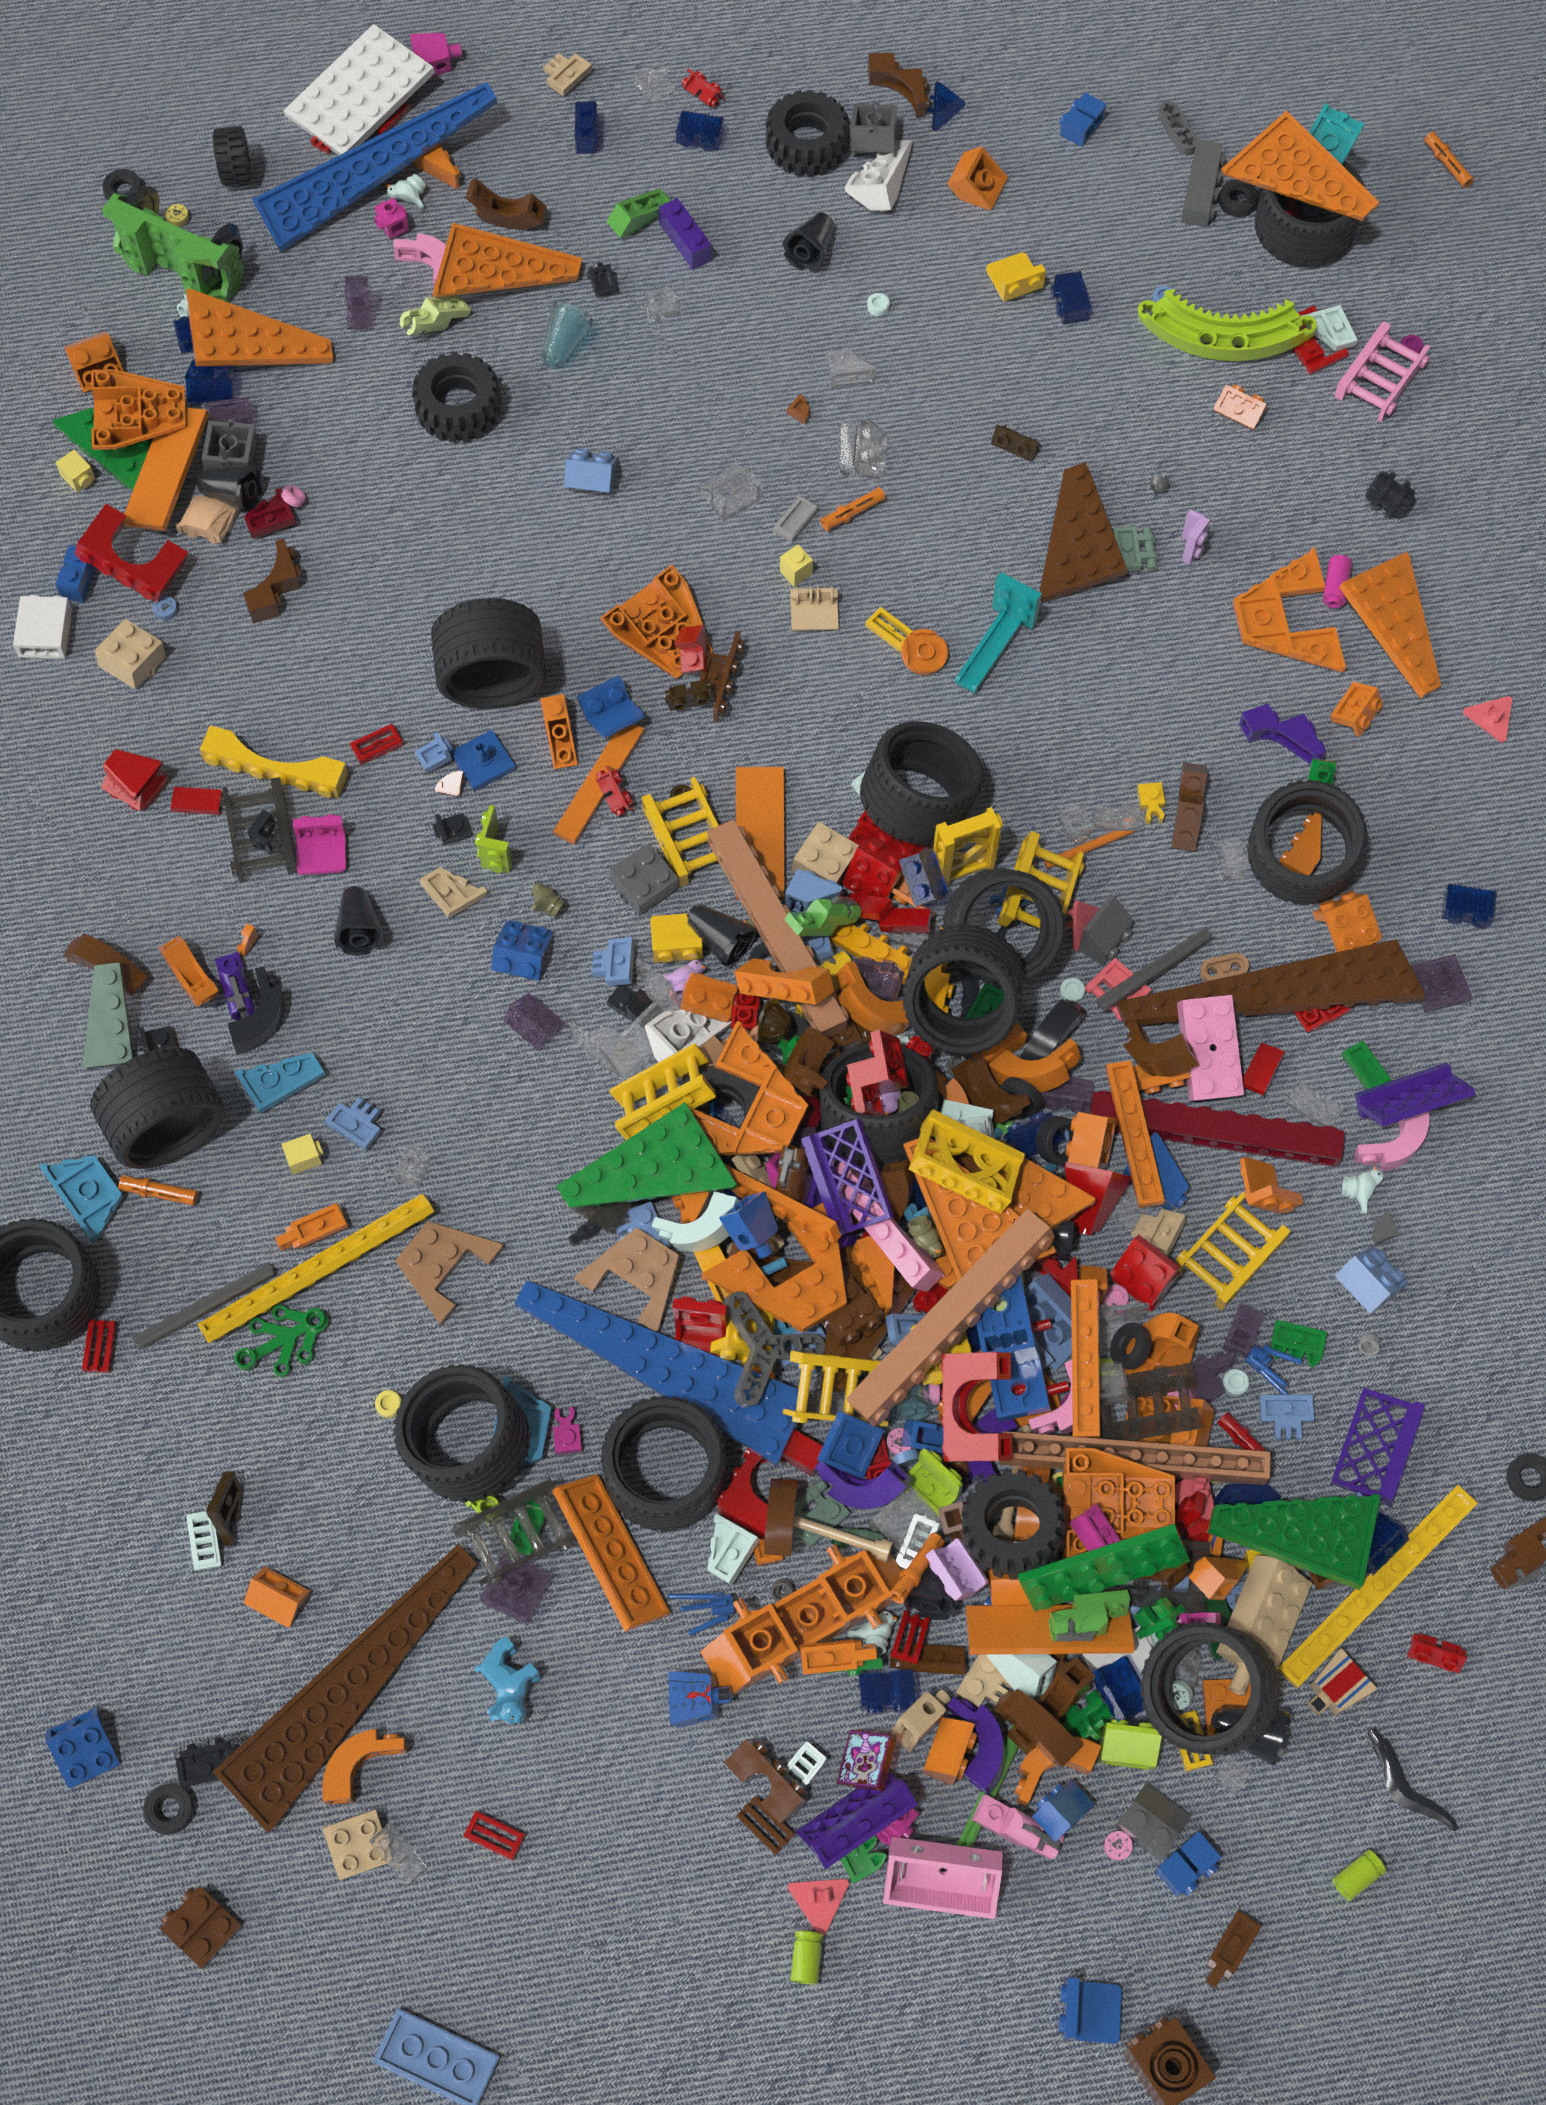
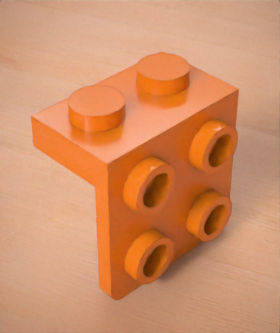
M1354 890L1348 891L1340 895L1341 899L1325 901L1319 905L1320 908L1312 911L1315 920L1326 922L1336 952L1371 945L1382 938L1367 894L1356 893Z
M1249 1157L1240 1159V1171L1244 1180L1245 1197L1248 1205L1280 1214L1292 1212L1294 1207L1304 1204L1302 1194L1278 1187L1275 1168L1272 1164Z

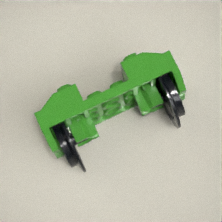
M151 186L142 187L130 196L116 193L111 196L102 208L103 216L111 220L115 229L113 241L115 253L122 256L132 271L148 276L158 263L161 267L169 268L180 275L185 294L186 289H193L228 303L240 288L244 270L241 260L243 241L236 225L232 223L225 224L215 233L213 238L199 237L164 221L165 219L158 215L159 195L157 190Z

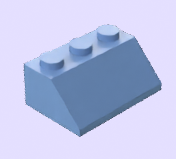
M1049 1274L1033 1280L1024 1291L1031 1323L1050 1319L1051 1329L1034 1334L1037 1342L1054 1359L1051 1366L1056 1371L1072 1358L1071 1298Z

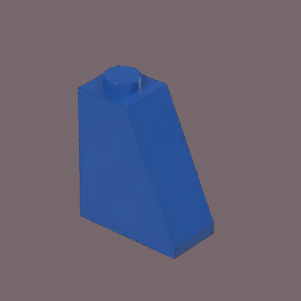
M1154 1132L1150 1137L1165 1200L1164 1204L1159 1206L1169 1211H1173L1176 1207L1180 1209L1188 1199L1186 1193L1189 1186L1161 1137ZM1127 1165L1124 1169L1123 1174L1131 1176L1129 1167Z

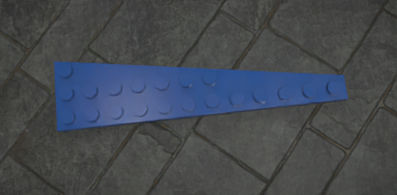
M485 82L253 198V203L279 251L282 252L291 247L295 242L498 103L497 98L488 82Z
M526 1280L515 1301L517 1307L544 1324L550 1325L559 1333L565 1334L583 1348L586 1347L601 1359L617 1366L619 1370L661 1396H667V1398L674 1396L679 1399H686L690 1404H696L706 1411L707 1416H711L719 1430L727 1434L728 1437L742 1443L752 1452L778 1467L798 1423L792 1421V1416L783 1414V1409L796 1410L799 1389L768 1378L759 1402L750 1407H741L734 1399V1391L744 1367ZM751 1371L755 1378L761 1377V1374ZM750 1388L743 1391L746 1394V1400L751 1398L748 1394Z

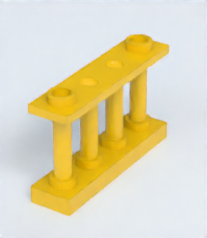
M695 777L691 778L692 790L667 800L654 802L651 794L641 797L642 809L671 870L679 879V887L689 884L688 875L691 874L692 870L718 861L713 852L689 862L686 860L682 861L679 855L683 850L706 842L707 831L679 842L677 840L673 841L670 836L672 831L702 819L706 820L710 830L718 826L705 799L707 797L706 790L703 784H698ZM696 799L701 809L670 822L667 820L663 821L661 817L662 811Z
M1031 831L1022 840L1013 870L1032 874L1038 877L1040 881H1044L1046 884L1061 890L1059 901L1063 907L1062 913H1065L1066 916L1077 876L1081 874L1084 867L1082 862L1084 853L1079 851L1069 860L1041 848L1040 844H1038L1040 834ZM1037 856L1068 869L1065 880L1063 881L1035 869L1034 865L1031 864L1033 858ZM1008 886L997 924L1006 927L1013 920L1016 921L1018 919L1040 929V918L1022 911L1021 907H1019L1020 899L1025 898L1032 902L1033 900L1018 887Z
M696 1043L689 1045L609 1089L610 1094L625 1110V1116L615 1121L616 1129L625 1140L634 1136L684 1102L689 1106L690 1110H693L716 1097L715 1090L704 1076L699 1074L698 1067L707 1063L708 1058ZM689 1072L690 1081L678 1087L677 1078ZM667 1084L669 1092L656 1099L655 1090ZM646 1096L647 1104L635 1110L633 1102Z
M1244 1192L1238 1198L1233 1196L1224 1206L1227 1210L1189 1251L1184 1249L1175 1260L1179 1266L1177 1271L1181 1272L1185 1267L1189 1268L1216 1291L1215 1294L1218 1297L1214 1305L1221 1311L1287 1240L1291 1232L1284 1225L1277 1231L1274 1228L1271 1230L1242 1206L1246 1198ZM1234 1213L1265 1238L1264 1241L1267 1243L1261 1249L1258 1246L1255 1248L1226 1224ZM1220 1231L1249 1255L1248 1259L1250 1261L1245 1267L1242 1264L1238 1265L1209 1240ZM1201 1249H1204L1232 1273L1231 1276L1234 1279L1229 1284L1221 1283L1193 1259Z
M791 1351L790 1361L799 1363V1368H801L796 1410L783 1409V1414L792 1416V1421L808 1423V1418L834 1421L837 1414L830 1413L835 1372L838 1373V1368H845V1373H848L843 1412L853 1416L854 1409L846 1398L857 1388L858 1375H861V1370L869 1371V1375L882 1360ZM815 1365L823 1366L822 1371H825L819 1412L807 1411L812 1370H815ZM853 1416V1417H855V1418H858V1419H860V1420H863V1421L867 1422V1421H866L863 1417H861V1416ZM884 1420L875 1426H888V1421Z

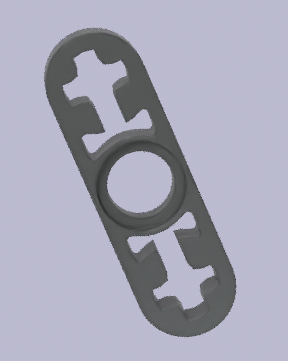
M1173 101L1162 102L1159 107L1158 118L1177 150L1186 156L1194 154L1198 138L1180 108ZM1180 125L1183 127V130L1176 131L1172 127Z

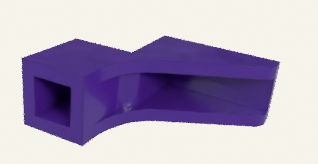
M1269 703L1242 712L1239 725L1248 743L1258 740H1271L1281 744L1310 765L1312 758L1323 760L1326 752L1325 746L1321 740H1318L1315 734V727L1311 721H1308L1305 713L1279 722L1276 711H1272Z

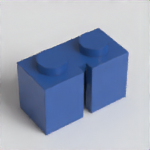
M1084 92L1080 99H1075L1068 114L1064 113L1059 123L1061 125L1060 136L1082 147L1104 120L1107 104Z
M69 545L63 561L64 567L61 566L55 585L60 596L67 597L69 601L84 603L96 567L81 561L75 555L76 546Z
M905 1419L901 1446L921 1450L924 1448L927 1451L932 1450L943 1454V1426Z
M1071 1780L1065 1786L1060 1783L1049 1794L1044 1796L1037 1803L1039 1810L1032 1817L1056 1842L1076 1825L1095 1804Z
M1197 1832L1179 1850L1164 1861L1155 1872L1176 1897L1182 1892L1187 1897L1199 1886L1195 1882L1199 1877L1204 1874L1208 1878L1219 1868L1216 1862L1222 1857L1200 1832Z

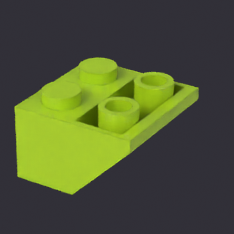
M1112 1719L1111 1723H1106L1102 1729L1103 1737L1100 1738L1101 1749L1099 1751L1098 1764L1151 1771L1156 1768L1161 1736L1150 1723H1139V1727L1129 1726L1128 1721Z

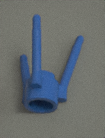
M1267 1344L1263 1348L1258 1345L1254 1346L1246 1358V1363L1251 1365L1254 1370L1260 1373L1282 1395H1290L1283 1388L1287 1386V1383L1269 1368L1273 1362V1358L1270 1355L1301 1364L1302 1360L1274 1350Z
M730 1593L668 1594L669 1599L709 1600L706 1603L681 1606L680 1610L692 1611L710 1608L712 1616L717 1615L716 1618L690 1630L689 1635H694L718 1623L726 1622L729 1615H734V1605Z

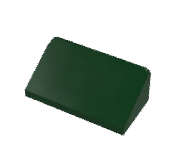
M985 983L965 1018H977L995 1010L1004 1000V991Z

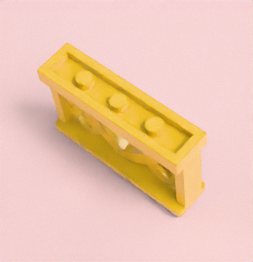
M992 807L987 808L984 814L947 826L946 822L936 825L931 871L940 890L949 887L950 881L984 869H994L1003 823L998 813L995 814ZM967 842L977 843L964 854L957 852Z
M932 1110L922 1123L921 1133L909 1170L982 1204L990 1210L1002 1213L1012 1200L1015 1182L1025 1154L936 1110ZM929 1137H934L936 1143H928ZM928 1150L938 1151L932 1157L925 1154ZM963 1152L972 1155L975 1163L982 1171L963 1173L952 1155H958ZM1000 1170L1007 1172L1006 1179L998 1173ZM995 1180L1000 1184L1002 1191L996 1189L997 1185Z

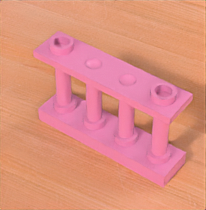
M1384 321L1342 377L1334 396L1343 400L1347 393H1353L1381 408L1378 417L1380 422L1383 421L1386 415L1390 416L1397 405L1395 402L1420 368L1424 369L1430 359L1427 356L1430 349L1429 345L1426 344L1420 354L1390 338L1391 336L1388 333L1391 325ZM1380 347H1388L1414 362L1407 369L1379 354L1380 351L1378 350ZM1370 362H1376L1403 378L1397 385L1368 369L1367 365ZM1364 377L1390 391L1391 395L1387 400H1384L1358 386L1357 379Z

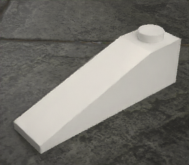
M896 140L894 152L876 153L877 158L872 162L867 161L863 165L864 170L851 175L844 187L845 191L869 210H879L881 212L891 210L899 194L912 141Z
M681 1009L661 1013L645 1026L654 1057L660 1062L693 1043L700 1047L713 1035L718 1038L731 1026L732 1010L731 1017L727 1023Z

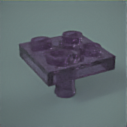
M1456 954L1410 965L1425 993L1424 1000H1420L1424 1013L1472 1000L1473 996Z
M503 1553L479 1602L528 1626L552 1576Z

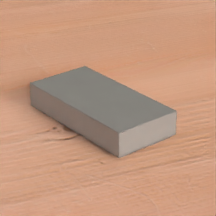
M799 495L773 527V532L793 543L816 515L818 506Z

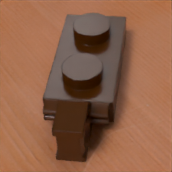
M911 1644L908 1655H914L917 1644ZM922 1644L917 1664L891 1657L892 1649L890 1652V1668L904 1669L910 1672L965 1675L964 1647ZM898 1649V1652L903 1653L904 1649Z
M1239 1910L1235 1912L1208 1958L1209 1961L1206 1966L1212 1970L1204 1982L1206 1985L1214 1989L1222 1977L1229 1980L1231 1975L1236 1972L1262 1925Z

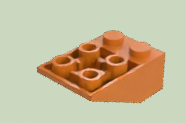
M1131 1392L1122 1437L1127 1441L1207 1447L1214 1409L1203 1399Z

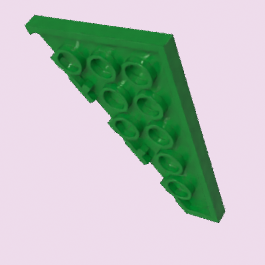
M684 1102L556 1187L568 1207L576 1209L583 1208L584 1206H600L601 1204L625 1203L641 1199H657V1197L682 1196L698 1192L706 1193L714 1192V1190L735 1189L738 1185L689 1106Z
M1377 1494L1367 1497L1351 1495L1345 1498L1339 1496L1323 1497L1310 1501L1294 1499L1290 1502L1284 1500L1265 1501L1262 1504L1246 1505V1503H1238L1234 1506L1229 1504L1216 1505L1212 1509L1207 1533L1360 1590L1364 1584L1381 1496Z

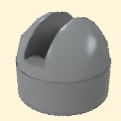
M1365 1333L1360 1338L1358 1348L1365 1355H1375L1380 1349V1339L1376 1334ZM1367 1342H1372V1346H1368Z

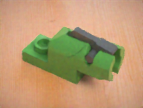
M837 895L832 899H815L806 912H789L784 920L798 936H831L838 925H850L856 922L860 917L861 909L853 898Z
M1128 1590L1074 1595L1072 1609L1049 1613L1051 1619H1048L1052 1641H1093L1095 1636L1106 1634L1108 1617L1118 1618L1120 1616H1127L1130 1601Z

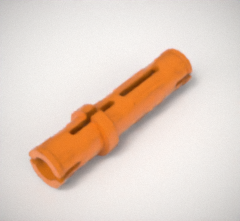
M1435 131L1430 132L1424 138V142L1435 153L1434 157L1445 165L1463 188L1470 186L1474 178L1450 151L1451 147L1448 144H1444ZM1438 146H1439V147L1444 151V153L1447 155L1446 157H1445V156L1441 153V151L1437 148ZM1451 163H1454V165L1459 169L1460 173L1456 171V169L1451 165Z
M877 487L845 506H838L836 511L820 518L823 529L829 531L841 523L846 524L850 522V518L884 501L885 494L880 487ZM869 500L867 503H865V504H863V505H861V506H859V507H856V506L860 505L861 503H863V502ZM849 511L848 513L844 514L843 516H841V517H839V518H836V517L842 515L843 513Z
M122 1175L119 1181L120 1191L140 1194L143 1198L150 1196L194 1206L198 1197V1190L154 1182L151 1178L147 1177L140 1179Z
M930 1533L909 1566L901 1571L898 1582L889 1592V1596L893 1597V1601L899 1604L904 1603L911 1590L919 1585L921 1582L920 1577L930 1564L925 1555L933 1549L941 1548L945 1543L940 1535Z

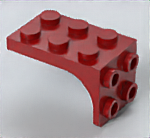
M879 828L857 847L843 880V885L857 894L889 898L901 875L931 845L907 843L892 837Z
M683 1296L681 1299L674 1298L672 1309L676 1327L675 1340L720 1358V1355L711 1353L710 1349L711 1342L726 1337L727 1305H723L722 1302L717 1300L699 1302L695 1298Z

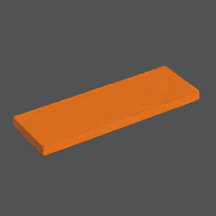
M186 408V428L153 438L124 513L127 515L124 526L166 531L209 417L206 409Z
M736 767V825L743 828L747 837L745 841L748 846L752 845L757 853L758 859L756 860L758 864L766 868L770 885L776 886L780 894L779 900H784V767ZM735 892L736 900H740Z
M598 1474L557 1486L552 1492L624 1631L626 1632L667 1617L670 1611Z
M1031 1605L966 1606L969 1654L1134 1653L1135 1646L1129 1608L1127 1616H1120L1118 1618L1108 1617L1106 1634L1095 1636L1093 1641L1053 1642L1049 1631L1048 1619H1051L1049 1613L1072 1609L1073 1605H1053L1049 1609L1034 1611Z

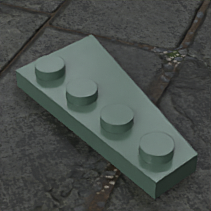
M121 962L94 966L82 1068L120 1064L134 1058Z

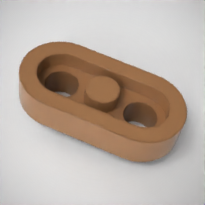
M1240 953L1210 958L1203 962L1200 968V977L1206 982L1247 973L1249 961ZM1231 966H1237L1239 970L1235 971ZM1213 971L1216 975L1210 976L1208 972Z

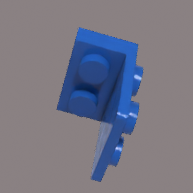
M619 675L576 696L585 720L602 738L613 736L617 731L634 725L645 717L643 712L629 699L622 678Z
M97 1707L46 1730V1743L68 1788L79 1785L119 1765L118 1757L102 1726V1716Z

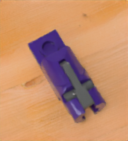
M239 952L215 958L231 1018L236 1021L240 1020V1013L247 1011L248 1016L255 1012V1007Z

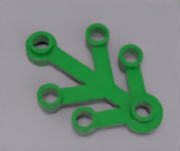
M283 1305L275 1306L272 1310V1316L275 1321L284 1322L291 1320L300 1323L293 1328L267 1323L260 1318L252 1319L249 1323V1329L252 1334L261 1335L266 1333L277 1337L254 1350L249 1348L239 1349L234 1357L238 1368L243 1371L251 1370L255 1367L257 1360L282 1347L279 1360L274 1364L273 1370L277 1377H287L290 1373L288 1364L296 1339L304 1333L306 1334L303 1346L297 1351L296 1356L301 1364H310L313 1360L312 1348L316 1335L323 1332L328 1325L327 1314L322 1309L312 1308L303 1313L287 1309ZM279 1310L285 1311L282 1317L276 1316ZM315 1318L320 1319L318 1325H312L311 1321ZM256 1323L262 1324V1327L259 1330L253 1329V1326ZM302 1353H309L307 1359L303 1360L300 1358ZM244 1358H251V1362L249 1364H242ZM280 1366H286V1370L283 1373L277 1372Z

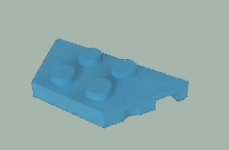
M96 1156L82 1157L79 1160H63V1163L48 1165L47 1163L39 1165L91 1243L96 1242L123 1199V1195Z
M504 1376L503 1386L522 1407L530 1425L531 1438L529 1442L531 1444L528 1449V1457L524 1461V1466L542 1461L552 1408L544 1401L534 1397L527 1389H523L514 1383L510 1377ZM496 1415V1420H495L493 1435H494L495 1430H496L497 1415Z

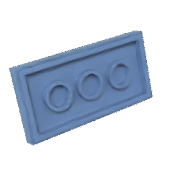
M397 2008L372 2062L460 2105H479L500 2056Z

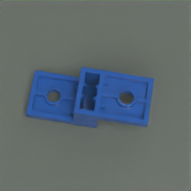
M1018 1275L1014 1285L1009 1289H1005L999 1295L997 1302H1006V1308L1000 1312L993 1309L994 1306L987 1308L981 1314L976 1324L982 1352L1011 1353V1380H990L999 1422L1051 1410L1037 1340L1029 1317L1021 1275ZM1022 1384L1026 1386V1391L1022 1395H1014L1012 1393L1016 1385Z

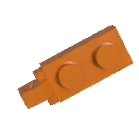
M335 1203L291 1222L290 1226L285 1228L286 1233L275 1237L280 1251L294 1247L295 1250L348 1228V1224L338 1203Z
M852 1639L800 1645L802 1673L804 1675L857 1669L858 1666H863V1660L877 1659L875 1644H861V1640Z

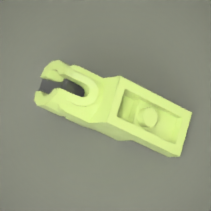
M459 295L427 297L421 308L410 309L402 314L400 326L408 335H426L429 332L444 331L452 318L468 317L471 308Z

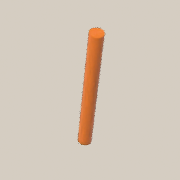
M1128 824L1058 855L1070 860L1079 851L1085 854L1134 833L1131 824ZM1043 860L1046 869L1056 866L1054 863Z

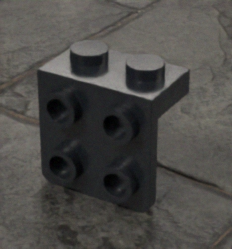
M223 1737L208 1740V1746L196 1748V1743L179 1746L180 1752L174 1753L180 1788L219 1780L213 1774V1771L232 1754L230 1742H224Z

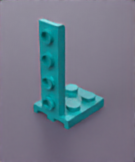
M1325 103L1309 133L1343 165L1365 123L1359 122L1342 111L1339 112Z
M1002 572L999 573L995 580L992 609L998 611L999 614L956 676L955 684L974 694L977 692L1020 626L1024 625L1033 629L1036 625L1042 593Z

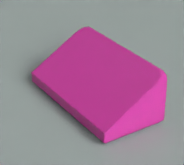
M1096 1503L1070 1521L1071 1526L1088 1551L1121 1541Z

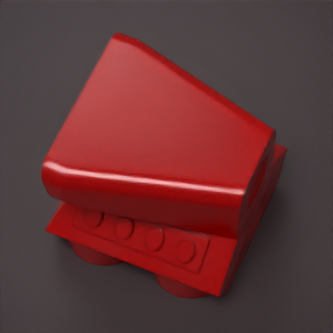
M115 749L103 764L106 776L101 789L108 792L112 798L124 801L131 809L142 811L148 808L166 785L168 774L160 770L163 762L158 759Z

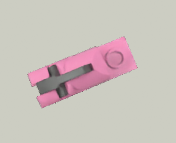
M982 1795L972 1817V1821L1016 1846H1024L1050 1860L1057 1856L1059 1852L1058 1847L1064 1840L1063 1835L1055 1842L1033 1817L1016 1808H1009L988 1795Z

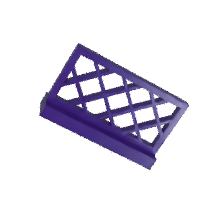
M1443 1063L1355 1093V1098L1361 1118L1370 1117L1381 1126H1386L1476 1094L1472 1086L1452 1074L1451 1065Z
M860 1118L801 1139L827 1216L836 1221L840 1235L894 1217ZM854 1126L857 1134L855 1143L845 1138L848 1128ZM830 1135L837 1139L834 1150L827 1148L824 1136ZM842 1143L852 1148L848 1159L838 1154ZM857 1151L864 1154L866 1160L864 1167L853 1162ZM836 1159L846 1164L842 1175L834 1170L833 1165ZM851 1167L861 1173L857 1184L847 1179ZM865 1176L873 1180L874 1188L872 1192L861 1187ZM844 1183L854 1188L851 1199L843 1196L842 1188ZM859 1192L869 1197L865 1208L855 1203ZM874 1200L881 1204L884 1215L877 1216L870 1212ZM852 1208L863 1213L860 1222L853 1225L850 1216Z
M1363 1388L1331 1480V1485L1355 1493L1359 1492L1364 1496L1380 1495L1382 1505L1392 1508L1424 1414L1425 1404L1416 1401L1413 1404ZM1366 1397L1378 1400L1382 1408L1368 1413L1364 1405ZM1396 1406L1407 1409L1405 1417L1395 1422L1388 1411ZM1363 1411L1365 1415L1360 1417L1361 1412ZM1384 1412L1390 1424L1377 1429L1372 1417ZM1368 1420L1373 1431L1360 1437L1356 1426L1358 1423ZM1400 1424H1402V1425H1401V1428H1400V1431H1399V1429L1397 1428V1426L1400 1425ZM1393 1428L1398 1436L1397 1440L1386 1445L1380 1433ZM1355 1434L1357 1439L1352 1440L1353 1435ZM1377 1436L1382 1447L1369 1453L1363 1441ZM1360 1443L1366 1455L1352 1460L1348 1449ZM1394 1447L1393 1452H1392V1455H1391L1389 1449H1391V1448ZM1385 1451L1390 1460L1389 1464L1378 1469L1372 1457ZM1345 1458L1348 1460L1346 1464H1344ZM1368 1459L1374 1471L1361 1477L1355 1465ZM1352 1467L1357 1479L1350 1482L1338 1479L1341 1471ZM1386 1471V1473H1385V1475H1384V1478H1383L1382 1475H1381V1473ZM1377 1475L1381 1482L1379 1492L1368 1489L1364 1481Z
M885 1768L880 1773L877 1787L860 1785L795 1832L819 1859L821 1865L827 1869L917 1806V1803L905 1782L901 1779L898 1780Z

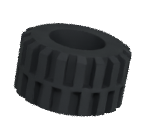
M242 126L214 129L213 148L220 182L223 186L250 183L252 177L251 164L244 129Z

